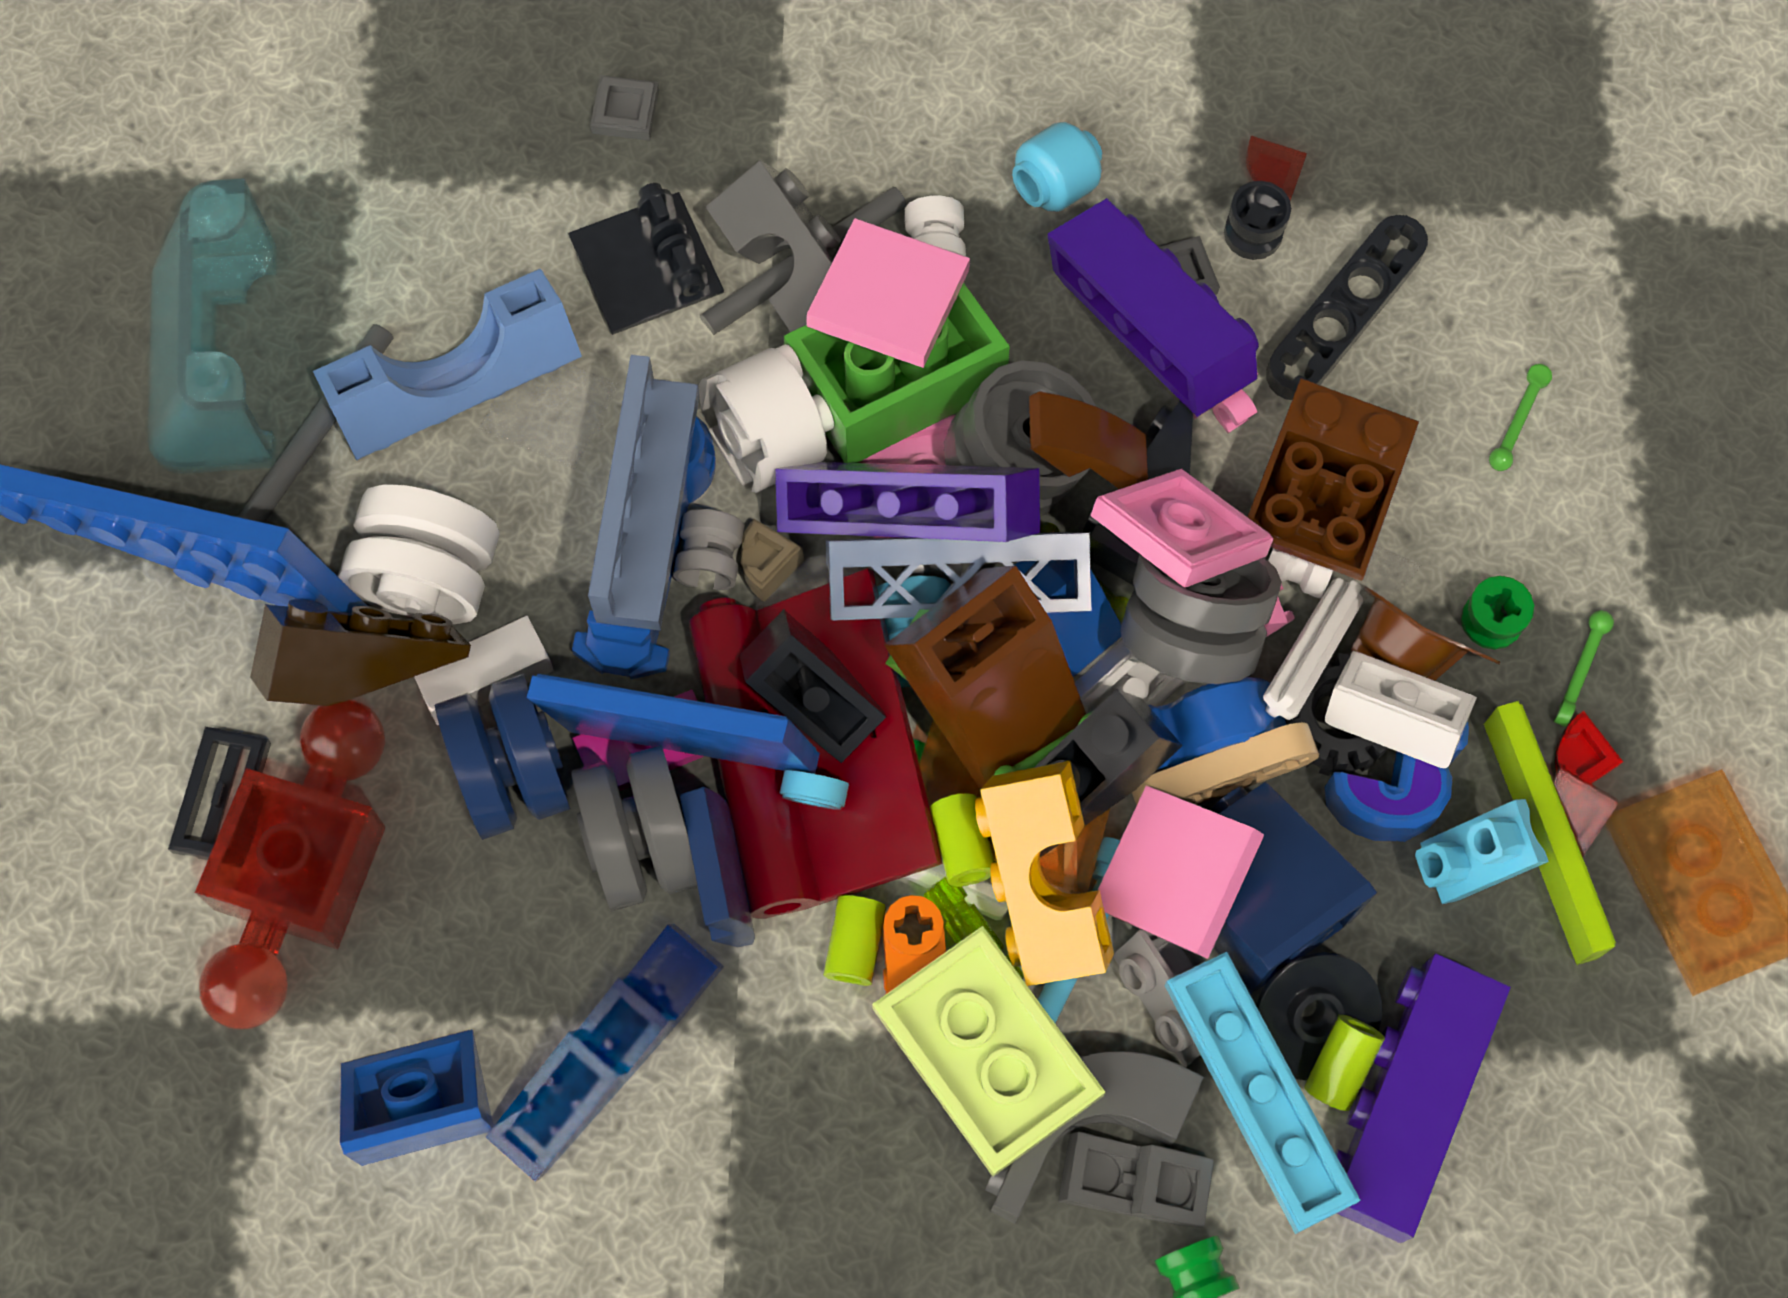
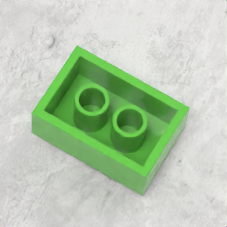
M964 283L924 368L809 328L807 325L784 335V345H789L800 361L803 372L802 379L811 396L820 395L831 411L834 428L825 432L844 463H858L959 412L969 402L970 397L979 385L998 367L1009 364L1010 346Z

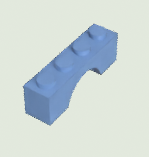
M540 268L485 293L482 314L475 329L462 344L443 356L422 362H403L391 359L369 345L318 368L313 373L355 459L358 460L375 451L383 450L393 443L425 428L440 424L449 417L484 401L499 397L506 391L534 378L553 372L561 366L582 357L563 304Z

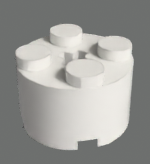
M786 344L776 349L768 348L703 378L699 383V400L702 411L713 407L718 425L709 429L711 437L737 480L743 486L753 481L751 492L754 493L776 484V468L822 462L827 454L825 432L834 428L833 416L827 403L818 394L811 396L802 379L803 372L800 361L793 349Z

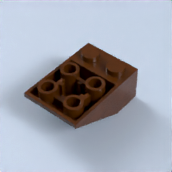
M1301 378L1247 517L1271 534L1270 536L1274 538L1270 546L1271 548L1362 581L1419 421Z
M1016 565L982 569L884 644L980 789L994 776L995 771L1000 766L1010 765L1013 767L1075 729L1083 716L1086 715L1052 620Z

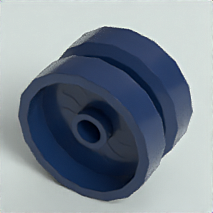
M524 673L492 684L489 700L497 726L488 728L477 700L468 693L434 705L453 770L470 816L482 840L514 829L517 812L509 787L516 784L519 786L529 813L538 820L571 809L558 770L563 768V764L544 711L538 712L536 705L527 699L529 686Z

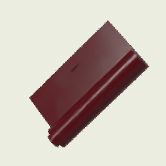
M866 568L843 577L844 606L871 605L879 596L874 572L871 569ZM829 583L757 611L748 606L737 605L736 600L733 598L713 599L703 603L699 607V613L695 614L689 621L705 703L785 716L745 682L740 654L784 609L831 649L886 714V718L875 728L876 737L873 730L842 763L795 725L820 753L815 774L849 783L845 807H841V809L817 807L782 798L783 795L780 794L784 770L717 759L726 802L730 809L751 917L756 919H766L806 910L836 900L839 896L851 895L943 864L898 673L885 664L890 657V653L884 646V644L890 641L885 618L831 620Z

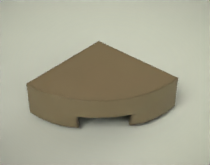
M753 519L742 536L741 565L749 588L759 599L765 602L804 561V555L801 546Z

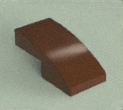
M1041 391L1029 396L1031 450L1068 477L1091 468L1118 489L1148 480L1146 434L1116 415L1079 400Z

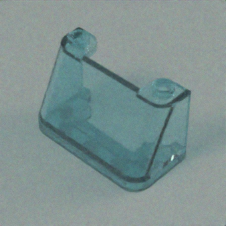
M245 178L203 182L187 193L158 253L151 273L147 440L149 450L159 465L173 473L186 474L272 468L276 462V438L273 432L261 430L246 403V383L243 371L232 357L216 352V305L247 304V291L255 280L263 275H277V246Z

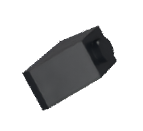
M784 609L740 654L745 682L840 763L886 718L885 712L831 649Z

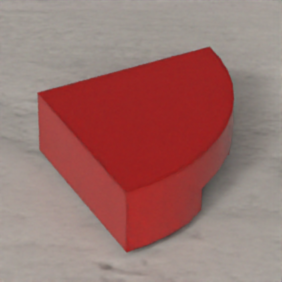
M1585 711L1578 714L1563 731L1560 745L1558 742L1555 753L1557 778L1568 800L1623 763V760Z

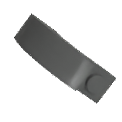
M1103 1052L1080 1057L1104 1089V1096L998 1174L991 1176L985 1191L996 1195L997 1198L990 1212L1015 1224L1048 1152L1064 1135L1079 1127L1096 1123L1117 1124L1170 1147L1180 1133L1204 1077L1163 1058L1143 1053Z

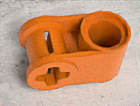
M909 895L899 898L890 905L885 914L883 945L886 968L883 969V981L886 994L946 952L944 922L941 912L932 901L923 896ZM917 914L919 924L930 925L931 930L922 933L921 942L918 945L908 944L906 934L895 933L894 928L903 926L905 915Z

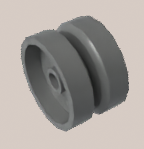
M1020 360L1000 366L991 373L972 394L969 402L961 408L951 421L944 440L945 465L1039 468L1041 517L1047 515L1091 468L1068 477L1031 450L1029 396L1041 391L1079 400L1093 406L1095 404L1089 392L1070 374L1048 363Z
M1139 554L1133 578L1135 591H1133L1127 603L1120 630L1124 646L1139 661L1153 669L1189 682L1223 684L1237 682L1253 674L1259 663L1267 636L1265 625L1271 619L1282 584L1277 569L1268 560L1261 558L1184 588Z
M662 745L629 754L626 768L634 795L629 798L622 799L615 773L604 761L572 770L573 783L581 811L577 813V819L591 869L593 873L598 872L611 912L644 902L647 887L640 864L642 859L651 857L659 885L669 895L698 887L687 831Z

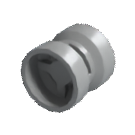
M696 509L684 513L680 537L685 544L684 551L677 554L673 577L676 581L688 587H698L700 570L716 573L713 589L724 591L733 588L736 583L738 564L733 559L734 550L741 545L744 523L741 519L723 511L711 509Z

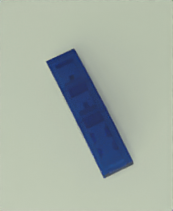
M668 924L626 977H619L581 1026L577 1030L569 1031L485 1137L533 1181L540 1180L669 1035L724 966L677 925Z

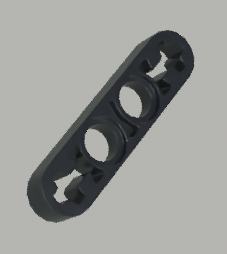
M1394 215L1380 222L1277 346L1266 369V380L1276 395L1286 400H1292L1301 378L1321 385L1416 269L1428 246L1426 230L1416 219L1407 215ZM1401 235L1406 237L1410 241L1407 249L1402 248L1399 250L1388 267L1381 259L1385 255L1390 241H1395ZM1359 275L1370 277L1378 284L1380 294L1371 299L1357 297L1351 292L1348 281ZM1324 317L1336 319L1344 326L1346 336L1335 342L1326 341L1316 334L1313 323ZM1307 347L1314 355L1307 364L1304 372L1305 377L1298 375L1292 381L1287 379L1283 375L1286 365H1294Z

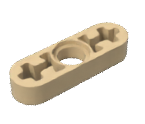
M1303 722L1293 723L1251 737L1246 742L1216 750L1152 774L1132 792L1137 806L1147 785L1198 806L1223 797L1240 786L1247 788L1306 766L1319 757V753L1309 725Z

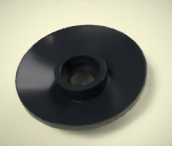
M1313 953L1289 962L1270 978L1261 991L1256 1003L1258 1011L1294 1078L1307 1081L1338 1015H1346L1360 1020L1379 1031L1382 1020V1000L1375 980L1359 963L1349 957L1336 953ZM1317 1000L1314 1013L1311 1016L1302 1017L1304 1009L1310 1003Z

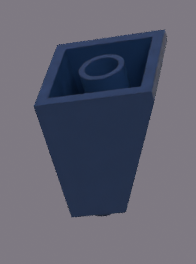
M1266 781L1249 793H1247L1243 786H1240L1220 799L1211 808L1217 814L1255 828L1264 834L1213 947L1219 955L1225 952L1228 953L1250 995L1264 986L1283 966L1299 957L1307 955L1350 924L1377 894V891L1370 882Z

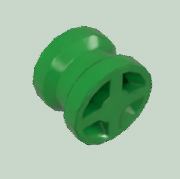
M1500 575L1485 579L1478 584L1462 608L1461 623L1464 632L1472 642L1482 648L1496 650L1508 647L1518 639L1533 618L1535 605L1532 595L1524 584L1514 578ZM1502 606L1508 617H1504V614L1501 612Z
M1218 1235L1183 1247L1154 1261L1159 1274L1170 1280L1174 1290L1172 1298H1219L1240 1289L1235 1275L1225 1271L1220 1256L1224 1248Z

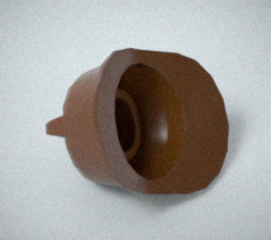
M1366 586L1363 588L1375 599L1357 637L1352 643L1351 653L1357 651L1434 681L1468 652H1472L1500 665V661L1423 627Z

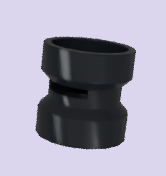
M1262 180L1249 182L1237 190L1233 196L1224 228L1225 241L1234 253L1242 258L1257 260L1265 259L1276 252L1281 245L1284 230L1287 227L1292 209L1290 199L1284 190L1274 183Z

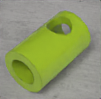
M974 794L951 795L934 802L929 807L947 882L951 886H968L991 878L990 868L994 859L988 837L984 838L979 830L975 811L977 796Z
M844 895L838 897L824 967V977L834 981L862 986L872 984L886 911L885 904L860 896Z
M1338 1015L1304 1089L1311 1096L1326 1105L1342 1111H1350L1385 1037L1375 1028L1360 1020L1346 1015Z

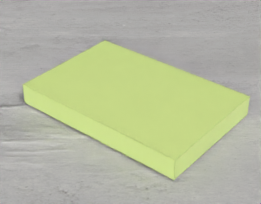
M983 926L872 1004V1009L992 1176L998 1174L1105 1094L1102 1086Z

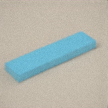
M1225 952L1167 980L1164 986L1294 1233L1297 1234L1361 1201L1228 953Z

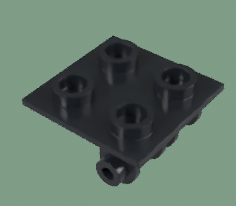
M650 183L640 189V200L637 203V208L568 233L612 335L724 293L722 284L680 192L671 194L669 190L662 189L659 183Z

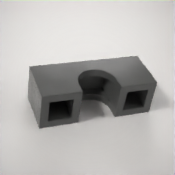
M759 160L711 201L706 208L735 251L758 264L773 257L781 250L792 249L794 255L792 275L788 282L769 298V301L785 325L792 332L807 325V312L838 252L835 247L841 243V240L832 226L820 214L813 217L803 202L809 197V194L800 180L789 169L785 168L780 173Z

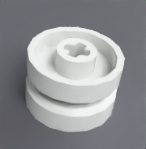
M384 484L367 488L362 496L354 521V527L362 539L351 541L346 548L338 577L362 601L381 610L414 617L416 613H432L448 618L453 624L471 622L477 615L485 588L481 575L476 571L485 570L492 563L500 535L497 524L475 507L459 499L432 490L407 485Z

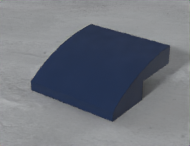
M705 787L681 794V804L705 926H709L711 940L737 948L752 945L755 940V933L729 806L720 795Z

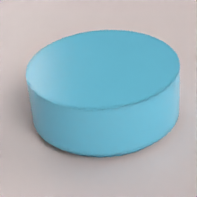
M784 770L780 794L783 795L782 798L798 803L829 809H841V807H845L849 783L826 776Z

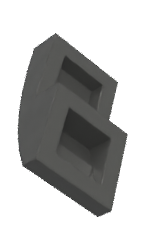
M1081 1132L1069 1134L1058 1202L1180 1226L1204 1228L1214 1159L1155 1145L1140 1147Z

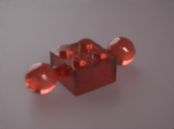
M351 699L330 706L319 705L307 716L300 732V749L306 763L310 767L303 785L246 768L195 890V893L214 911L247 921L239 943L226 946L217 951L207 961L199 978V997L203 1008L214 1021L225 1027L238 1030L256 1028L271 1020L281 1009L287 995L288 981L284 966L277 955L286 933L337 950L340 946L386 829L371 806L341 798L347 781L361 778L369 773L377 765L384 751L385 733L382 723L376 713L362 702Z

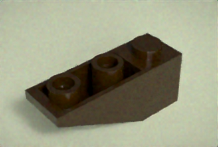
M293 599L288 602V606L265 604L250 678L267 701L334 706L468 658L471 644L452 626L451 620L440 615L416 613L413 620L391 618L388 612L368 606H355L352 608L351 613L328 611L325 605L314 601Z

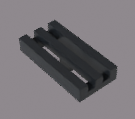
M205 726L168 847L171 853L195 856L198 859L208 861H220L223 864L233 866L236 865L271 746V742L267 738ZM218 745L229 746L220 778L213 794L211 808L201 841L190 840ZM243 749L250 750L222 846L215 845Z

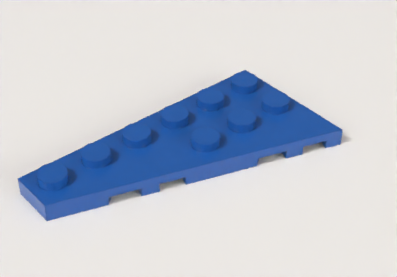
M0 464V515L12 521L26 524L29 519H33L68 535L76 534L172 568L178 577L193 585L208 588L212 582L229 588L243 597L253 600L260 599L278 606H288V602L293 599L314 601L325 605L328 611L351 613L352 608L355 606H367L288 528Z

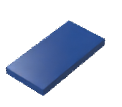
M543 674L532 675L527 694L528 700L572 733L650 747L662 745L663 749L811 774H815L820 753L785 716Z

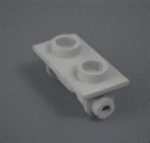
M1139 930L1114 953L1113 957L1119 965V974L1123 984L1132 994L1139 996L1155 1021V1030L1160 1042L1167 1050L1176 1054L1185 1068L1198 1059L1201 1054L1164 985L1167 980L1194 967L1181 947L1144 930Z

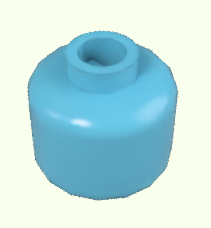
M1067 122L1052 124L1025 141L1016 151L1012 177L1017 191L1033 207H1041L1047 211L1055 212L1064 210L1092 192L1099 185L1102 173L1100 163L1102 160L1101 147L1096 138L1088 131H1081L1078 127Z

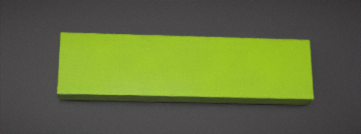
M1519 701L1498 706L1483 725L1512 799H1526L1532 831L1539 844L1545 850L1549 861L1540 865L1539 869L1577 965L1599 959L1615 947L1616 941L1523 705Z

